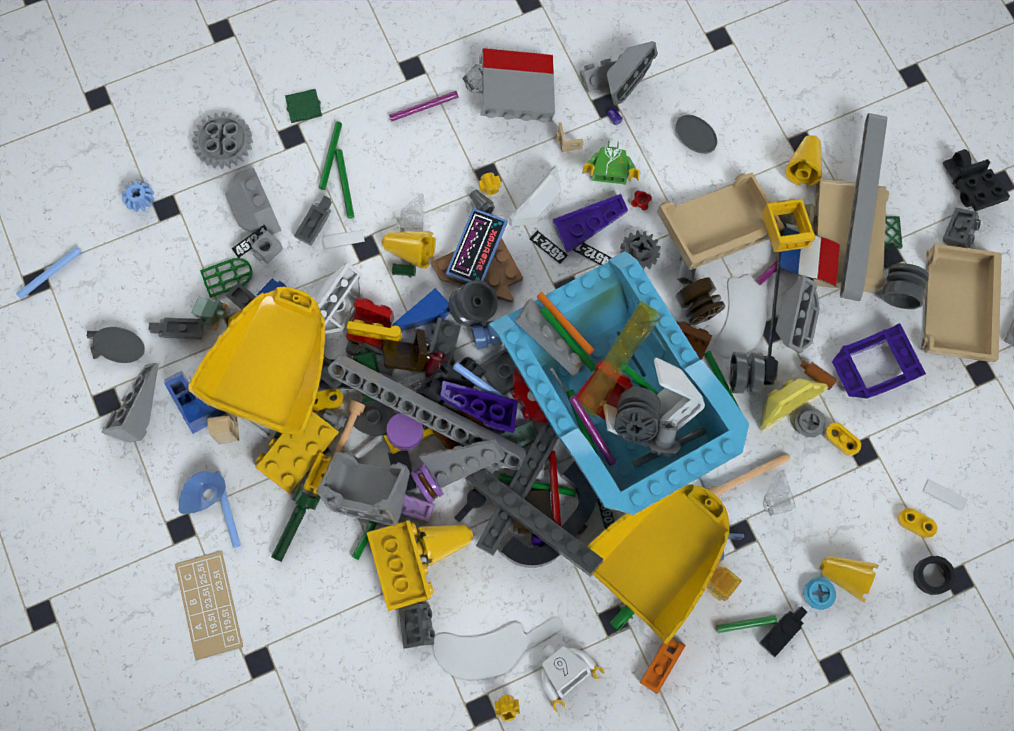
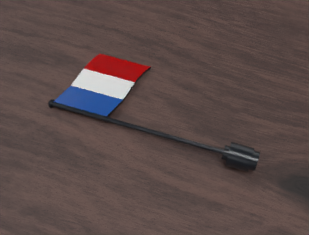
M783 223L785 228L780 232V236L800 234V232L788 228ZM815 236L816 239L808 248L778 252L768 354L764 356V385H774V381L777 380L778 361L771 354L780 268L798 276L824 281L836 287L840 244Z

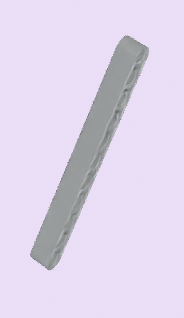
M868 113L864 124L840 289V298L860 301L863 296L887 116Z
M338 356L328 367V372L334 379L464 446L482 442L477 437L483 441L495 439L505 453L504 459L497 463L508 469H519L525 459L526 452L521 446L347 356Z

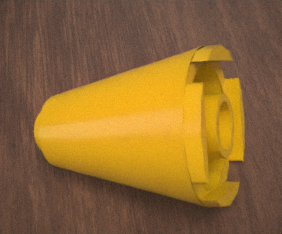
M814 135L806 136L787 163L785 175L790 182L799 186L801 183L807 184L806 186H813L820 181L822 177L821 140Z
M429 231L388 232L382 238V246L385 251L419 268L426 269L431 264L428 263L429 258L434 257L436 238L432 237L434 233Z
M466 525L422 526L416 528L420 533L416 535L417 543L420 542L423 554L420 556H425L427 567L470 545L473 539L472 530L467 528Z
M828 556L827 559L823 558L819 569L823 570V576L865 603L866 599L863 598L864 593L869 594L876 576L873 569H878L879 565Z

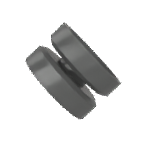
M480 280L470 281L457 288L449 298L450 314L456 322L466 327L478 325L494 316L498 307L495 291L489 284Z
M733 352L729 371L731 393L743 394L747 389L749 394L760 395L765 377L763 354L751 352L747 358L745 352Z

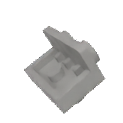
M611 58L600 61L601 64L594 66V63L584 66V70L580 71V75H583L587 92L609 86L607 72L616 61H611Z

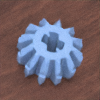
M139 180L137 184L131 181L130 187L125 185L127 191H122V202L126 204L129 210L133 209L134 212L138 213L139 209L145 212L146 206L151 207L150 202L154 201L152 196L154 191L148 183L143 184Z

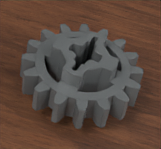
M637 230L636 235L629 233V238L624 237V243H621L620 249H622L620 254L626 251L638 260L643 270L645 266L651 269L652 264L657 263L656 258L660 257L661 253L658 251H660L661 246H656L658 239L652 240L653 234L646 236V231L642 235Z

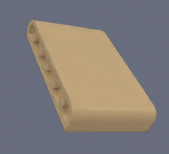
M753 172L746 175L742 173L735 178L736 181L732 185L675 206L673 202L669 203L666 201L659 205L657 213L689 270L770 239L762 216L763 210L770 201ZM776 215L774 218L780 233L785 227L779 216Z
M820 179L816 184L814 235L840 244L836 287L824 281L811 279L817 283V286L841 289L856 183ZM878 186L863 292L878 293L881 287L885 286L886 277L883 276L886 202L889 198V191L885 186Z
M934 244L930 250H927L925 257L926 261H928L927 272L929 273V280L926 289L925 330L921 348L924 349L925 353L996 362L999 359L1002 253Z

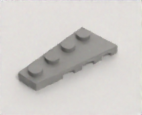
M530 298L525 303L515 322L574 376L579 371L583 363L582 360L539 312L541 310L539 306Z
M495 439L472 443L470 446L462 447V445L456 446L449 450L440 449L433 453L425 452L420 455V459L441 488L490 466L505 457V453Z

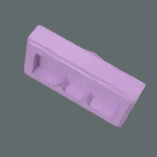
M405 495L401 515L429 523L435 504Z

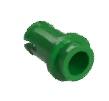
M626 605L621 607V611L609 622L618 632L630 618L633 619L635 614Z

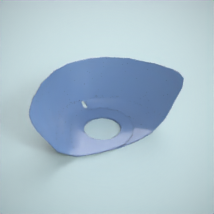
M208 471L199 472L190 477L181 491L179 512L181 514L196 513L213 505L224 494L226 489L224 478L217 473ZM212 489L214 492L213 498L210 501H205L203 497L204 492Z

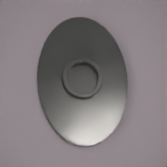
M683 115L677 120L676 133L685 146L702 154L711 153L715 150L717 136L713 128L705 120L694 115Z
M106 327L96 332L93 337V345L96 351L104 358L114 362L131 363L139 360L145 352V346L141 338L125 328Z
M363 402L362 404L365 405L363 413H360V416H357L354 427L367 435H386L388 421L397 414L396 411L381 402Z

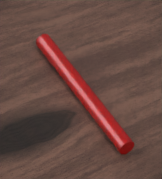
M552 451L548 457L553 521L561 527L556 451Z

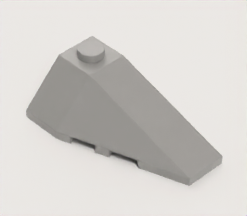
M157 363L148 364L143 367L132 383L133 390L126 396H123L121 399L123 402L122 406L117 412H112L101 433L127 442L141 441L145 437L146 429L150 422L158 372Z

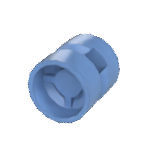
M493 321L487 322L486 326L482 324L471 326L477 350L487 348L488 344L492 346L502 344L501 340L489 326V323Z

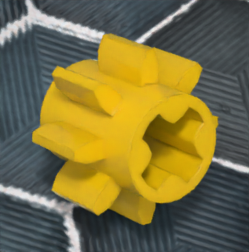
M491 172L482 175L481 180L478 181L480 191H485L486 195L498 193L502 184L499 175L494 176V173Z
M503 695L499 698V702H494L496 717L500 716L503 721H512L515 719L516 714H520L519 700H514V697L511 695Z

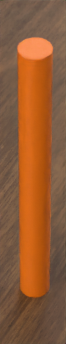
M543 292L539 293L537 299L546 306L588 355L592 354L595 349Z

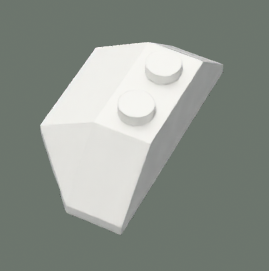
M557 165L552 167L509 216L510 226L538 224L541 219L545 220L552 206L556 207L561 201V186Z
M348 262L328 278L315 297V301L318 303V307L324 316L325 334L342 331L356 311L354 306L356 299L363 300L362 273Z

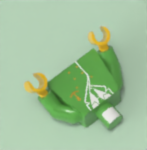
M610 140L608 141L607 148L601 147L599 153H594L587 163L584 164L582 174L590 173L592 181L626 185L627 179L631 181V178H636L639 181L640 171L636 169L631 158L626 155V150L618 149L619 142Z

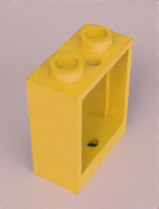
M789 199L785 202L773 201L766 205L762 216L774 252L811 246L816 238L802 199ZM793 213L800 234L780 236L774 216Z

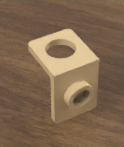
M559 122L556 140L557 143H560L562 152L582 149L583 139L565 141L562 122Z

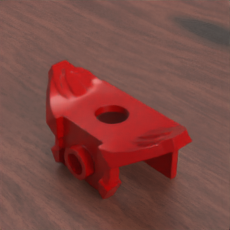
M517 368L514 369V384L511 394L515 400L520 402L522 406L520 410L524 418H529L530 422L535 420L547 423L548 420L537 401H531L528 398L530 389Z

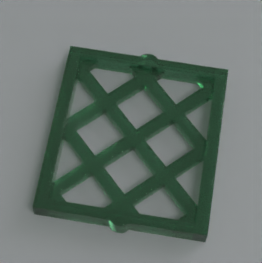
M886 216L885 223L889 228L885 231V234L890 240L885 242L884 249H902L900 216ZM887 220H895V222L891 225ZM890 229L896 232L893 237L888 233ZM894 241L897 246H890L889 243Z

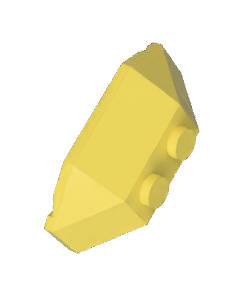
M802 378L796 381L791 379L782 385L784 388L780 391L775 389L767 394L768 398L763 405L760 430H765L822 394L828 388L827 384Z

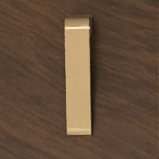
M226 413L222 416L208 418L209 434L218 444L239 442L237 416Z

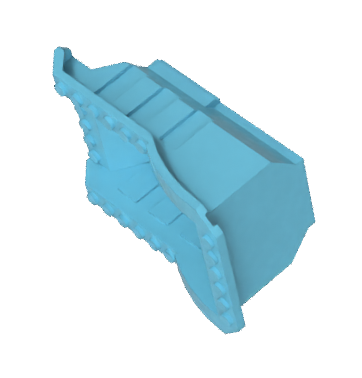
M626 251L609 259L605 264L546 294V297L595 349L588 356L596 366L600 361L611 364L618 374H623L631 380L632 388L641 387L620 369L623 363H627L658 393L665 387L659 385L654 364L655 358L661 359L684 372L702 395L705 407L676 432L675 440L703 426L706 428L707 434L682 445L679 454H676L675 457L668 456L666 458L665 456H660L635 468L632 461L650 453L651 450L638 443L624 440L619 435L608 431L606 420L581 403L616 460L614 465L609 466L596 443L594 442L598 455L580 431L569 399L550 369H554L566 391L573 389L575 395H577L594 371L591 372L582 363L579 371L572 376L515 322L522 308L489 323L491 330L501 340L557 437L584 474L603 507L610 509L611 512L618 510L629 515H635L743 453L749 428L748 421L721 382L707 365L699 359L638 260ZM538 299L535 300L540 309L545 307Z

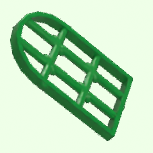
M242 258L229 259L200 270L210 298L228 292L234 287L226 289L224 286L226 283L237 280L238 283L241 277L249 275L246 281L241 283L242 285L247 284L253 274L249 262ZM242 261L245 263L240 264L238 266H234L233 262ZM228 263L231 264L229 269L219 272L218 267ZM246 265L249 266V272L241 275L237 274L236 270ZM215 268V274L208 277L204 276V272ZM230 271L234 272L235 276L225 281L222 280V274ZM218 276V283L211 286L207 285L206 280ZM222 286L223 290L213 294L210 293L209 289Z

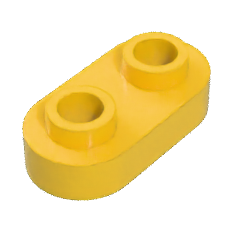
M338 389L318 391L316 396L318 402L314 404L312 411L319 413L324 412L326 409L334 410L340 408L344 403L342 392ZM335 395L337 396V399L335 401H331V396Z
M831 423L825 429L826 439L843 454L853 456L860 451V440L840 423ZM835 431L837 433V437H834L831 434V432ZM847 444H851L852 449H848Z
M912 508L900 511L897 516L901 527L922 538H930L937 532V524L933 519ZM907 515H911L912 521L907 519ZM926 524L930 526V531L926 530Z

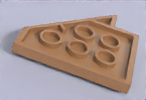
M501 238L484 282L493 288L498 299L512 303L514 298L508 287L522 281L523 276ZM455 251L431 262L439 280L460 287L466 284L446 276V271Z

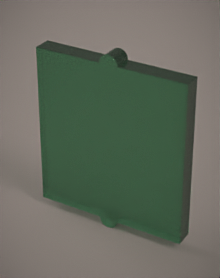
M316 89L285 95L286 110L289 112L291 123L322 116L321 101L318 100Z

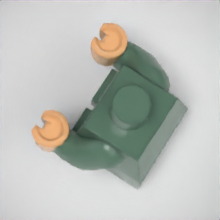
M199 296L191 313L198 319L206 321L209 329L216 331V327H219V319H225L227 316L225 307L227 308L228 305L220 300L213 302L208 298Z

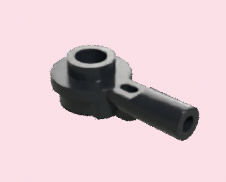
M476 489L469 491L467 494V504L457 513L454 519L460 523L473 508L482 507L486 502V497Z

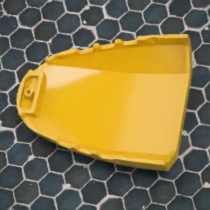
M277 287L274 291L258 295L242 310L241 314L234 321H231L226 331L218 337L212 349H209L191 379L188 391L211 407L283 434H304L316 400L324 358L325 320L318 307V303L309 294L291 287Z
M686 485L635 515L625 514L598 535L587 546L603 558V563L593 575L640 617L667 645L693 611L714 574L728 540L729 515L722 501L710 490L698 485Z

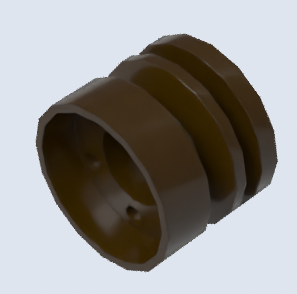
M710 277L702 278L689 284L675 296L681 308L690 307L685 312V316L690 317L688 319L690 325L706 322L714 318L726 307L725 303L720 301L721 296L719 294L712 295L716 291V287Z

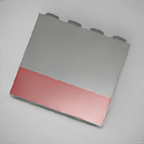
M483 48L479 57V64H482L483 108L480 116L488 118L503 117L504 119L515 118L522 119L523 121H551L555 114L553 55Z

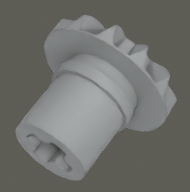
M661 421L659 423L657 435L648 441L647 448L651 450V453L658 454L659 456L662 455L666 458L668 456L675 457L676 454H679L681 446L675 440L678 427L675 423L670 421Z

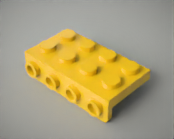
M312 411L304 434L282 433L278 439L274 437L267 446L270 448L266 454L261 453L255 460L257 463L255 468L290 494L313 466L318 453L324 452L339 431Z
M410 519L398 523L396 526H388L367 532L388 611L431 599V594L434 593L432 583L426 580L425 574H429L426 562H421L422 547L420 542L416 543L414 535H418L415 523L411 524Z

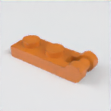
M673 637L667 645L663 642L639 683L655 694H658L686 645L681 641L678 643ZM668 646L675 650L673 655L666 651Z

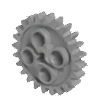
M222 112L221 116L215 113L214 118L208 115V121L202 119L203 125H197L199 131H193L196 136L192 138L195 143L193 148L196 150L197 157L200 156L201 162L205 161L207 166L212 163L213 168L220 165L221 169H223L226 164L228 168H231V163L237 166V160L239 159L243 162L242 156H249L247 150H252L250 144L253 143V140L251 138L252 133L249 131V125L245 123L244 119L240 120L238 115L233 118L231 112L228 116L224 112ZM221 142L223 143V149H224V153H223L222 155H221V153H222V145H221ZM212 147H217L215 150L210 151Z

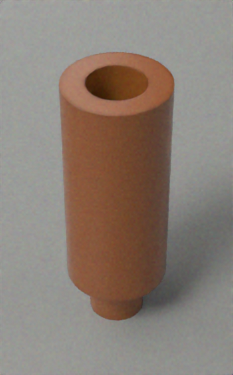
M803 360L800 364L805 369L804 373L816 382L827 384V390H830L837 381L836 378L813 362L808 363Z

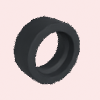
M929 556L920 560L913 572L917 587L929 595H939L949 591L956 579L955 569L946 558L940 556ZM937 564L943 569L945 573L943 585L932 587L926 583L923 571L927 565Z

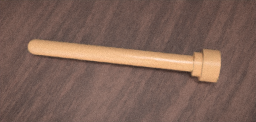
M351 400L348 407L350 408V414L333 457L336 451L343 453L356 418L365 409L364 404Z
M784 454L720 486L711 485L706 489L710 490L720 499L722 493L789 461L790 455Z

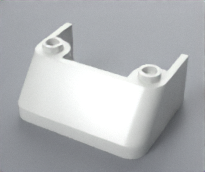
M655 358L654 364L659 385L665 387L657 394L661 401L659 423L661 421L673 422L678 426V431L704 409V400L681 369ZM605 403L603 409L607 430L618 435L615 430L617 408ZM648 441L638 443L642 446L648 447Z

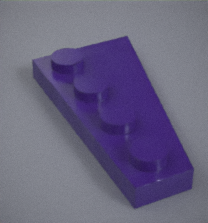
M618 194L553 219V224L568 254L626 214L628 208L622 195Z

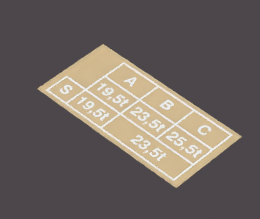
M222 551L176 563L175 567L195 661L243 647Z

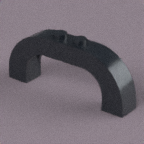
M573 461L562 475V479L576 489L578 506L562 528L576 537L577 534L581 536L587 529L586 523L595 508L597 495L576 462ZM514 536L500 553L510 562L526 568L548 565L561 555L548 544L543 547L532 548L524 545Z

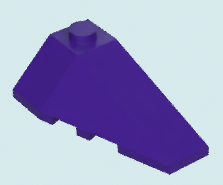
M446 381L442 382L440 399L494 429L514 433L518 400Z

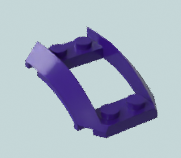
M900 323L860 341L842 346L832 361L849 397L868 399L926 375ZM887 342L903 374L866 388L851 356Z

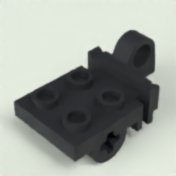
M963 149L955 152L951 159L943 162V165L953 178L952 184H956L955 188L961 190L960 199L962 204L966 208L972 207L976 212L1007 201L1010 195L991 168L988 169L991 163L989 159L972 164L969 151Z
M465 357L459 363L480 379L487 373L470 357ZM443 359L440 362L444 367L443 371L438 368L416 393L456 413L459 410L458 408L440 399L442 382L446 381L473 388L475 384L454 370Z

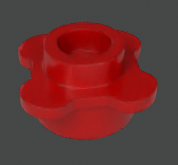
M636 191L631 205L646 211L652 196L644 191Z

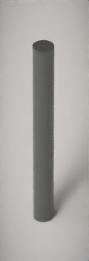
M704 426L676 439V441L682 446L707 434V430ZM650 452L633 460L632 464L635 468H638L660 456Z

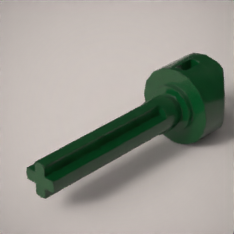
M297 485L291 498L297 506L294 508L271 558L282 562L306 513V509H316L321 499L319 495L306 496L301 487Z

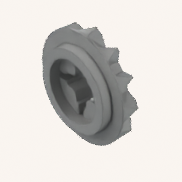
M803 408L794 418L795 427L799 434L804 435L806 438H814L825 429V417L816 408ZM811 417V422L815 425H812L808 429V424L804 421H807Z

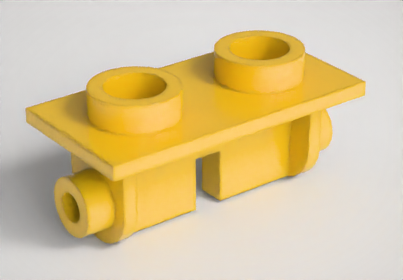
M321 452L318 453L303 489L319 495L317 490L333 457L326 456Z

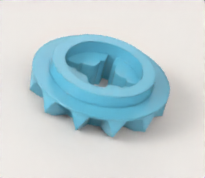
M817 577L811 579L805 585L803 594L806 602L812 608L824 610L831 607L835 602L836 590L829 580ZM818 588H820L821 592L827 593L821 596V600L817 595L812 594L818 591Z

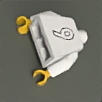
M549 645L542 652L547 658L542 663L544 668L541 673L542 687L549 700L553 701L552 707L556 712L558 711L555 708V704L561 702L565 708V703L560 698L565 696L591 674L594 679H599L595 674L597 669L601 673H605L602 667L595 666L596 663L585 651L574 648L567 649L565 646L556 651L552 645Z

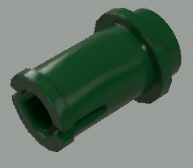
M393 263L392 275L409 276V278H412V276H416V266L411 263L409 265Z

